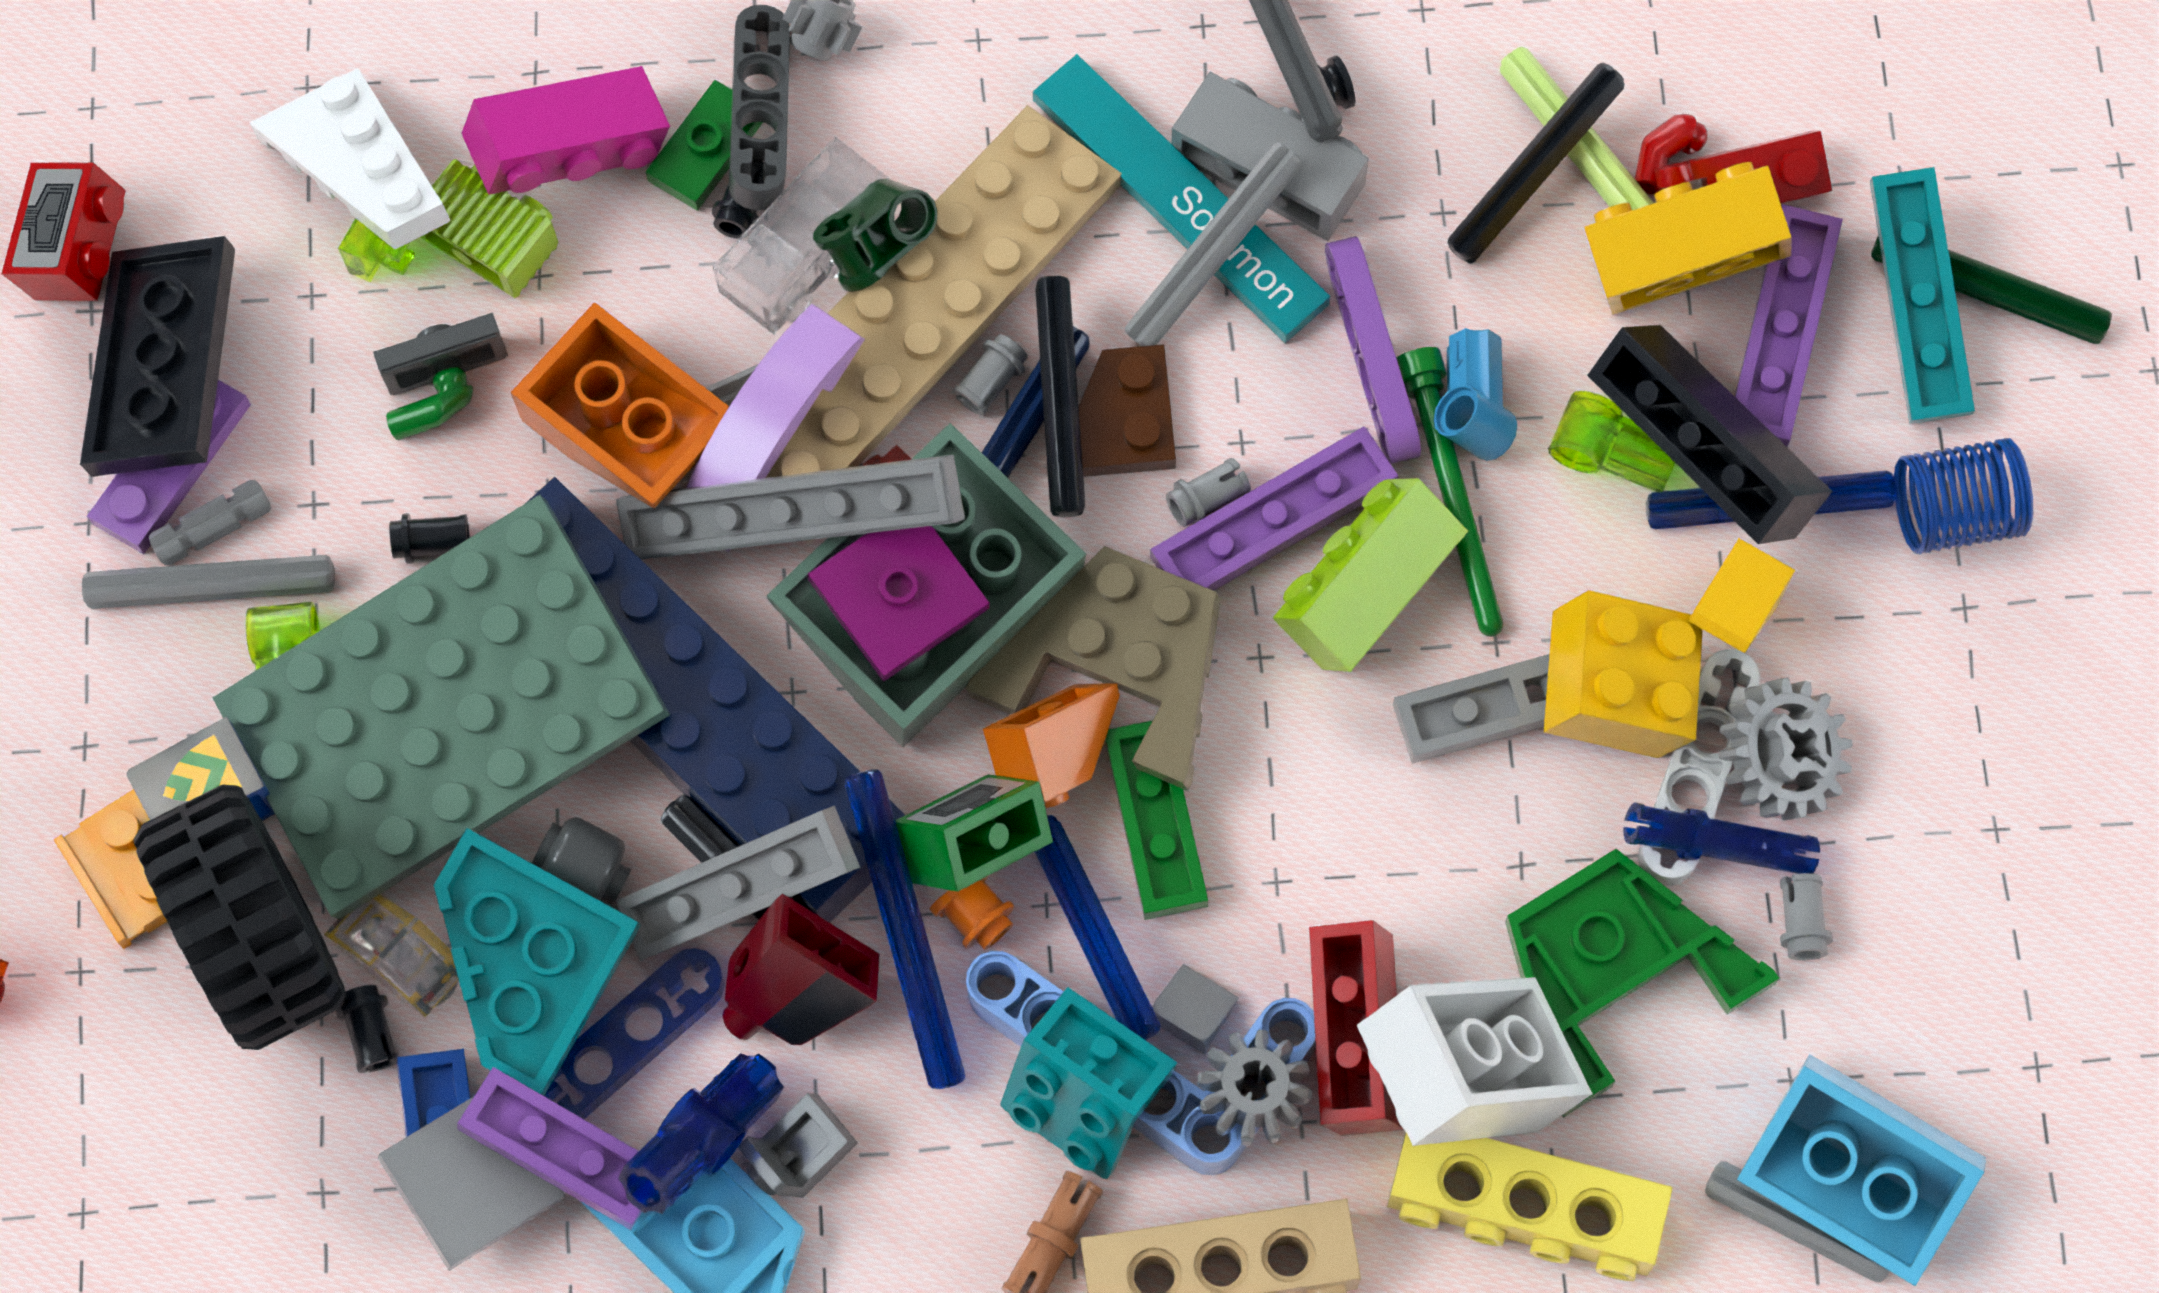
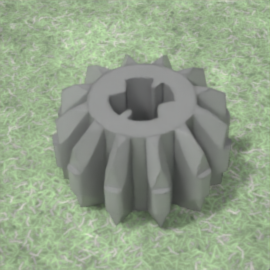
M1266 1030L1257 1031L1254 1047L1247 1048L1244 1038L1239 1032L1230 1034L1229 1046L1233 1056H1230L1221 1049L1211 1048L1207 1059L1217 1071H1204L1198 1074L1197 1085L1204 1090L1214 1092L1201 1100L1200 1109L1202 1113L1214 1114L1225 1111L1216 1124V1132L1221 1136H1225L1236 1123L1243 1125L1241 1144L1245 1146L1252 1145L1255 1127L1263 1128L1265 1137L1270 1143L1278 1142L1281 1133L1276 1119H1279L1287 1126L1297 1128L1302 1122V1115L1292 1104L1302 1105L1310 1103L1312 1097V1089L1296 1083L1308 1075V1063L1306 1061H1296L1285 1065L1293 1051V1043L1286 1039L1279 1043L1273 1052L1267 1050L1269 1036ZM1257 1075L1258 1084L1264 1078L1269 1082L1266 1087L1265 1099L1251 1100L1252 1092H1248L1246 1097L1240 1094L1243 1090L1244 1077Z

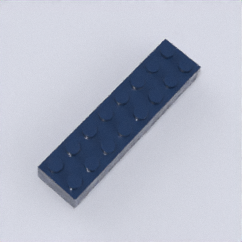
M556 477L552 478L528 501L538 495H541L548 501L670 713L668 717L629 741L684 795L689 796L738 846L751 842L821 810L835 806L860 868L791 897L794 901L830 923L900 856L892 822L905 816V814Z

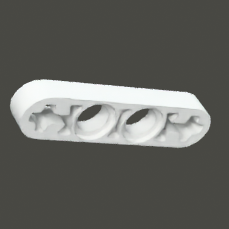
M1725 649L1709 657L1700 673L1697 725L1712 723L1720 727V725L1736 722L1728 708L1732 702L1745 700L1744 690L1748 687L1757 686L1760 682L1758 666L1749 655L1739 650ZM1726 668H1730L1738 672L1736 682L1743 686L1735 687L1724 710L1713 706L1721 688V680L1715 676H1722ZM1701 701H1703L1707 706H1702ZM1726 737L1725 749L1731 748V739ZM1693 742L1673 751L1639 848L1638 862L1640 867L1664 886H1674L1684 882L1690 877L1699 862L1726 784L1725 778L1729 775L1733 763L1732 761L1719 759L1718 753H1704ZM1684 780L1698 783L1705 790L1707 796L1706 806L1694 812L1684 811L1673 801L1672 787ZM1661 816L1670 822H1662L1660 820ZM1673 824L1685 827L1686 829L1677 847V854L1685 858L1686 862L1676 860L1672 868H1665L1660 865L1661 854L1652 850V847L1662 848L1665 845ZM1689 828H1697L1698 833H1694Z

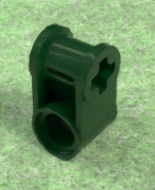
M878 179L869 184L862 193L840 211L824 219L816 227L813 233V240L821 250H827L840 271L838 281L842 288L852 292L862 290L880 280L892 265L929 237L937 222V207L933 198L924 191L890 179ZM901 203L899 217L894 221L896 208Z

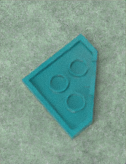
M466 828L433 886L440 911L443 913L452 947L450 950L476 1039L474 1040L479 1059L483 1067L489 1070L494 1067L545 1096L635 938L641 924Z

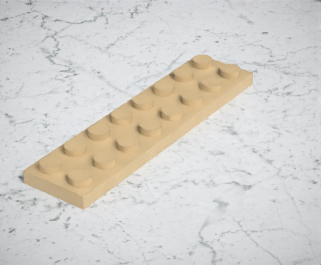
M1027 105L935 201L937 222L929 237L892 265L880 280L862 290L848 291L827 313L865 340L832 392L822 389L766 478L859 466L1121 186L1120 176L1122 173Z

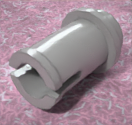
M999 334L994 341H985L982 346L985 353L962 382L956 385L952 391L961 404L980 416L986 414L988 407L1014 375L1021 376L1025 372L1023 363L1028 358L1027 353L1015 341L1002 334Z
M1234 458L1225 460L1223 464L1189 482L1180 479L1174 483V490L1166 494V500L1171 513L1181 526L1185 527L1191 523L1195 524L1205 518V515L1251 491L1245 472L1242 471L1235 475L1234 471L1240 469V464Z
M1811 873L1793 874V883H1791V878L1783 877L1780 880V887L1783 891L1786 933L1780 936L1781 946L1787 948L1788 957L1793 960H1815L1825 957L1828 954L1827 945L1833 942L1832 932L1825 930L1821 889L1823 886L1822 877Z

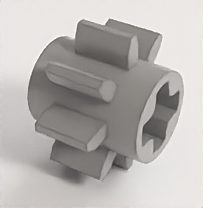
M791 0L782 18L791 24L788 29L792 32L790 43L800 52L822 61L830 60L833 53L839 55L842 49L850 52L863 27L854 22L856 15L853 11L856 4L853 0Z

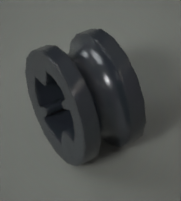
M1337 55L1328 58L1325 67H1320L1319 65L1318 67L1336 106L1341 105L1345 110L1354 107L1356 102L1355 92L1345 64Z

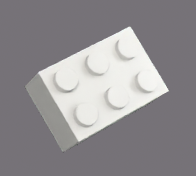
M1535 977L1410 985L1357 1025L1368 1049L1370 1062L1379 1072L1395 1106L1398 1122L1407 1132L1413 1146L1539 1132L1592 1095L1585 1077Z

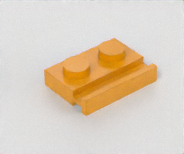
M134 789L80 822V827L65 837L61 834L53 839L113 937L123 949L132 944L131 941L146 931L150 933L167 922L158 905L153 889L146 878L144 867L138 858L137 848L134 844V838L141 826L150 821Z

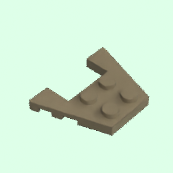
M1104 546L969 681L965 690L971 698L1008 714H1013L1027 707L1050 662L1065 666L1102 683H1117L1119 690L1159 706L1132 760L1135 767L1140 771L1188 791L1193 782L1195 769L1192 764L1196 737H1200L1203 718L1200 710L1205 678H1209L1220 599L1217 593L1211 589Z

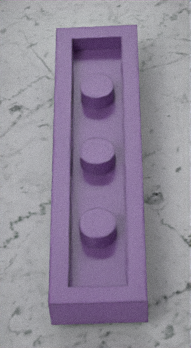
M1782 204L1783 213L1792 237L1791 256L1766 264L1734 396L1788 447L1843 219Z
M1363 426L1150 549V558L1157 568L1214 591L1360 507L1363 499L1374 486L1386 479H1398V474L1367 428Z

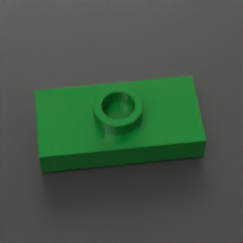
M714 80L645 172L648 182L697 211L729 170L732 89ZM751 122L742 129L747 135L753 137L763 122Z

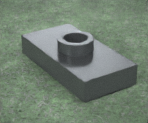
M493 312L453 326L447 324L434 325L422 330L414 339L373 352L379 372L390 395H396L433 383L435 374L445 369L459 367L466 372L505 359L508 356Z

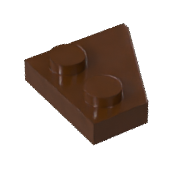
M1164 344L1102 350L1079 403L1083 477L1176 469Z

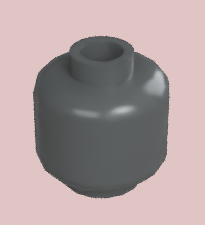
M577 817L568 819L562 826L553 822L532 861V864L599 901L603 898L613 904L631 872L630 868L621 864L625 853L623 841Z

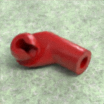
M1679 114L1672 116L1644 137L1634 179L1646 194H1656L1663 190V188H1657L1654 169L1668 165L1669 159L1679 151L1691 155L1695 151L1699 152L1702 150L1708 137L1706 127L1697 122L1696 118L1692 115Z

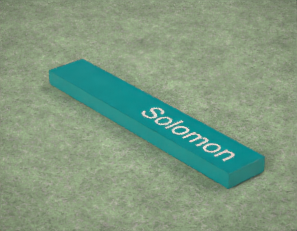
M1078 54L1073 56L1032 91L1033 101L1068 135L1122 173L1120 185L1187 250L1228 201V198ZM1256 224L1214 274L1285 344L1330 305V295Z

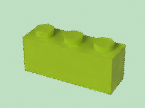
M1419 478L1386 479L1374 486L1362 501V506L1365 509L1350 526L1341 528L1329 538L1323 547L1325 556L1311 573L1308 572L1301 575L1286 589L1283 595L1285 603L1273 616V619L1322 670L1351 672L1468 532Z

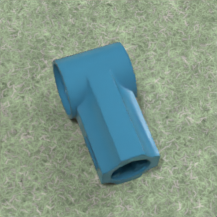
M1465 328L1449 336V346L1447 347V392L1440 399L1435 409L1434 424L1435 429L1442 436L1485 461L1497 459L1510 448L1516 437L1517 421L1512 412L1503 407L1502 338L1489 329L1470 330Z

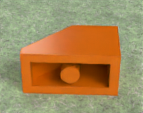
M1117 683L1073 684L983 728L995 774L997 776L1039 781L1045 808H1050L1069 799V790L1092 779L1120 697Z

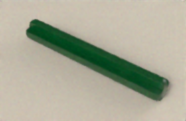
M1877 236L1871 257L1875 261L1883 263L1879 236ZM1948 249L1956 292L2092 344H2099L2105 338L2112 320V313L2109 310Z

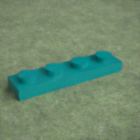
M1935 167L1873 176L1870 180V187L1909 424L1972 415L1975 412Z

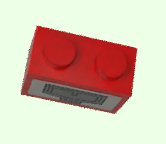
M94 162L30 163L1 274L37 301H98L103 278L109 269V255L116 227L123 214L126 190Z

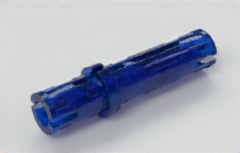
M1634 802L1628 808L1624 820L1649 825V827L1637 826L1636 829L1623 827L1626 843L1676 851L1681 859L1693 861L1698 860L1701 856L1795 874H1813L1819 863V859L1795 855V853L1806 854V851L1820 853V843L1815 836H1803L1712 819L1708 817L1704 810L1688 808L1683 813Z

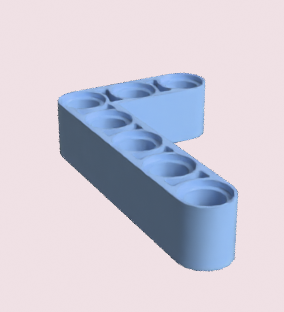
M989 951L979 955L971 963L966 976L968 998L972 1010L982 1020L1020 1047L1025 1037L1032 1030L1031 1026L1034 1019L1040 1014L1047 1012L1064 992L1016 957L1004 951ZM995 974L1004 975L1015 984L1013 991L1006 998L1000 1000L988 999L978 990L982 981ZM1282 998L1273 1001L1263 1010L1244 1036L1247 1048L1254 1047L1255 1036L1258 1030H1266L1269 1036L1267 1050L1273 1052L1278 1044L1271 1038L1270 1029L1276 1023L1291 1021L1303 1029L1306 1038L1301 1044L1293 1047V1051L1285 1065L1296 1061L1308 1062L1316 1046L1314 1011L1305 1002L1296 998ZM1174 1070L1172 1076L1162 1087L1174 1097L1175 1104L1173 1108L1162 1115H1152L1143 1111L1135 1121L1133 1128L1190 1169L1202 1175H1217L1226 1172L1247 1147L1241 1144L1243 1125L1236 1123L1227 1134L1230 1142L1223 1151L1216 1154H1206L1200 1151L1193 1143L1192 1137L1199 1128L1205 1126H1216L1219 1118L1225 1111L1203 1114L1200 1109V1102L1207 1095L1214 1092L1203 1091ZM1264 1078L1263 1080L1268 1085L1269 1082ZM1265 1094L1254 1101L1265 1099ZM1255 1127V1134L1258 1132L1260 1127Z

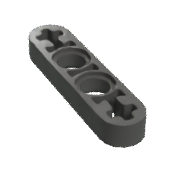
M753 5L744 9L737 17L734 34L729 191L736 203L751 210H767L775 206L782 199L786 178L790 31L788 29L790 25L782 19L784 16L782 11L768 5ZM755 31L767 32V52H755ZM762 74L772 78L776 82V86L769 90L759 91L747 86L744 80L751 75ZM751 122H763L770 125L775 133L768 138L757 139L747 135L742 128ZM752 161H764V184L752 183Z

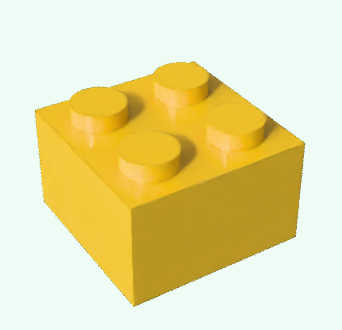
M1591 590L1582 593L1553 610L1544 733L1654 758H1660L1695 741L1703 629L1688 621L1691 614Z

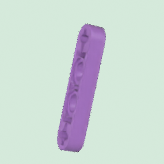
M1357 236L1328 242L1325 244V256L1330 280L1382 452L1390 464L1419 458L1421 456V446L1416 421L1362 245Z

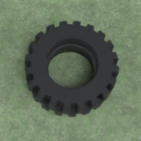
M222 784L141 826L134 838V844L149 885L153 889L158 905L196 980L200 983L212 1008L220 1017L223 1026L232 1035L234 1042L242 1049L260 1050L340 1008L347 995L337 967L277 846L241 787Z

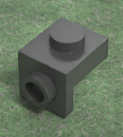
M807 1093L762 1138L747 1136L738 1145V1148L750 1162L746 1166L748 1175L764 1192L772 1196L777 1194L803 1198L858 1142L818 1094Z

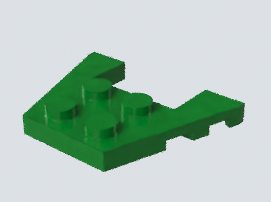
M1614 849L1510 913L1505 921L1520 977L1536 978L1592 1092V1095L1563 1114V1118L1613 1087L1615 1079L1583 1034L1579 1025L1685 959L1691 962L1727 1015L1776 985L1779 980L1778 975L1771 967L1763 961L1758 963L1733 944L1734 939L1716 925L1711 927L1681 904L1683 900L1617 849Z

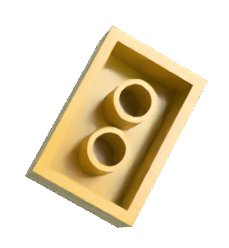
M1752 162L1737 164L1716 173V183L1695 190L1692 189L1690 182L1681 183L1657 192L1654 195L1656 203L1632 210L1630 203H1622L1595 213L1596 223L1584 226L1612 315L1790 257L1792 237L1768 165L1754 170Z

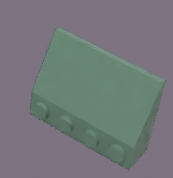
M951 423L911 460L954 454L965 519L956 523L933 525L932 527L989 601V609L883 682L808 581L809 572L867 533L827 538L767 594L769 602L853 699L902 747L911 741L966 688L969 681L1084 567L1086 553Z

